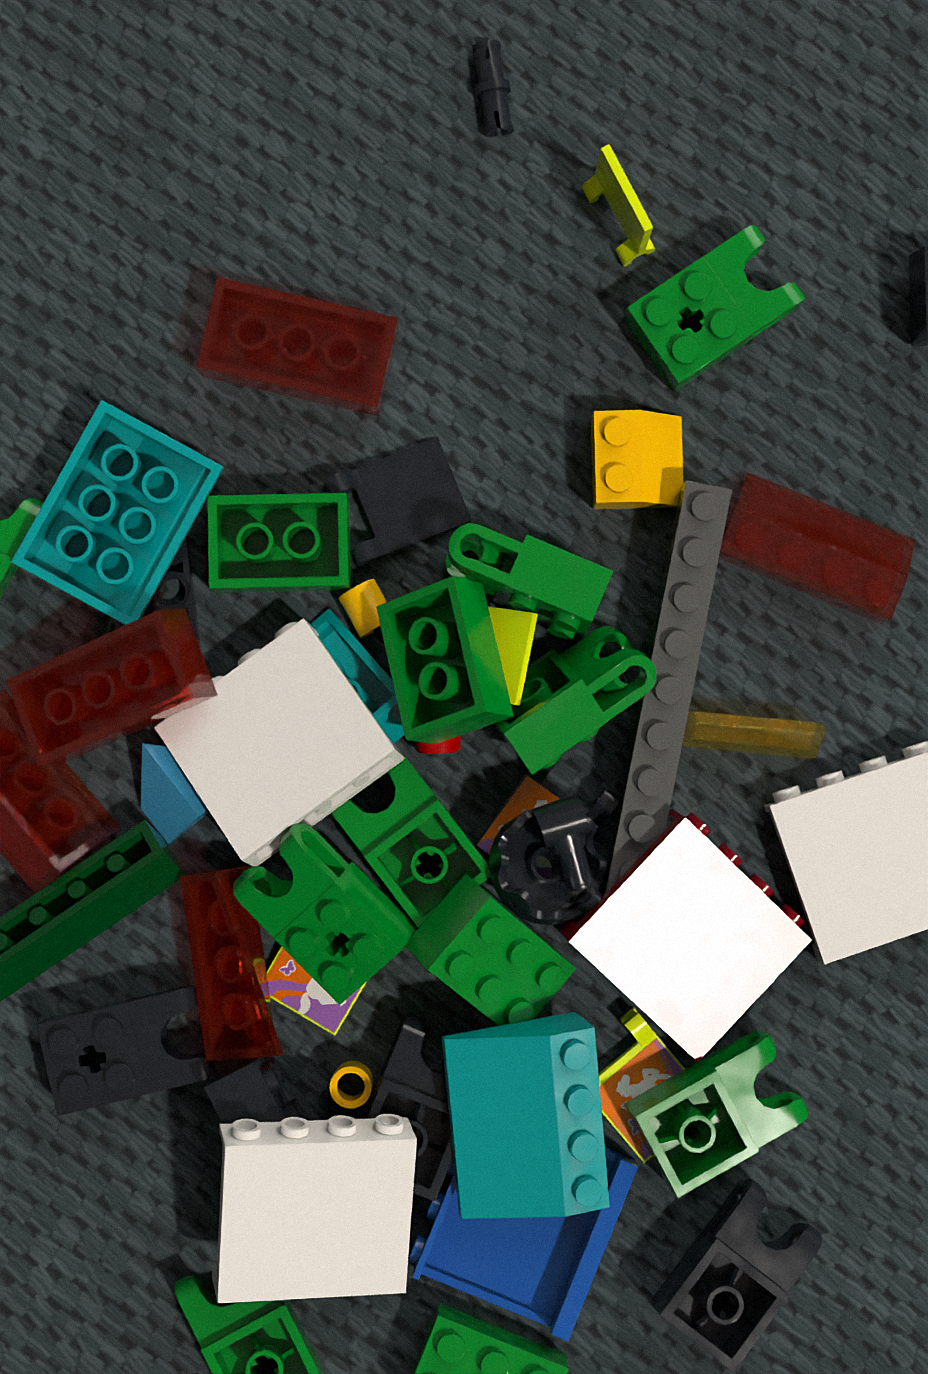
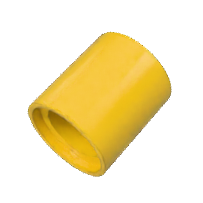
M374 578L357 585L338 598L360 638L374 633L373 629L380 626L376 606L387 601Z
M348 1061L341 1064L335 1070L330 1082V1093L333 1100L341 1107L349 1109L363 1105L370 1097L373 1087L371 1071L366 1065L358 1061ZM347 1073H355L363 1079L365 1089L358 1095H347L339 1086L340 1077Z

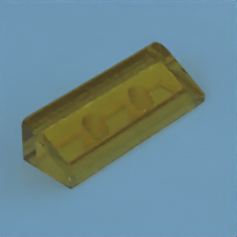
M689 711L682 746L814 759L818 755L826 726L823 723Z

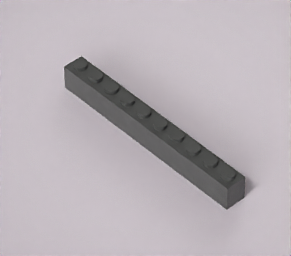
M687 480L681 486L648 658L655 666L657 678L654 687L639 699L602 888V897L666 830L732 489Z

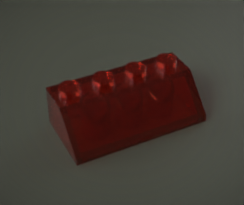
M747 472L725 525L719 559L876 623L883 624L891 621L908 579L915 540Z
M3 689L0 691V853L36 894L77 866L121 827Z

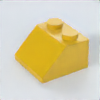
M644 410L594 411L591 418L593 509L677 507L681 486L683 485L682 416Z

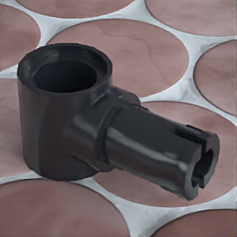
M572 794L531 809L533 821L542 845L545 849L550 848L551 853L557 855L567 889L574 892L593 885L594 880L583 847L586 844L585 835L590 833V828L577 794Z

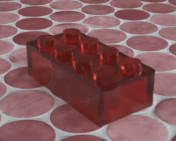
M217 277L196 367L202 376L206 378L379 416L399 333L398 318Z
M185 609L155 611L6 680L38 767L68 762L218 696Z

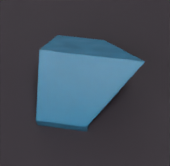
M142 743L140 808L166 842L170 844L206 816L209 810L167 746Z

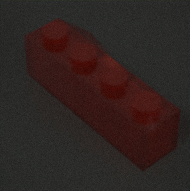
M251 865L180 876L206 1061L272 1057L284 1054L273 1022L260 925L233 894L235 879L243 871L251 868Z

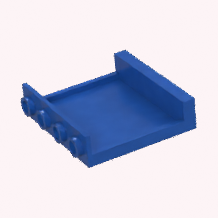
M605 1147L610 1204L608 1208L567 1217L461 1219L458 1212L454 1161L452 1158L446 1173L450 1178L444 1193H438L436 1201L431 1200L425 1217L432 1219L426 1237L418 1234L410 1251L408 1261L415 1263L412 1277L419 1280L422 1274L548 1326L550 1327L551 1335L569 1341L638 1169L636 1160Z

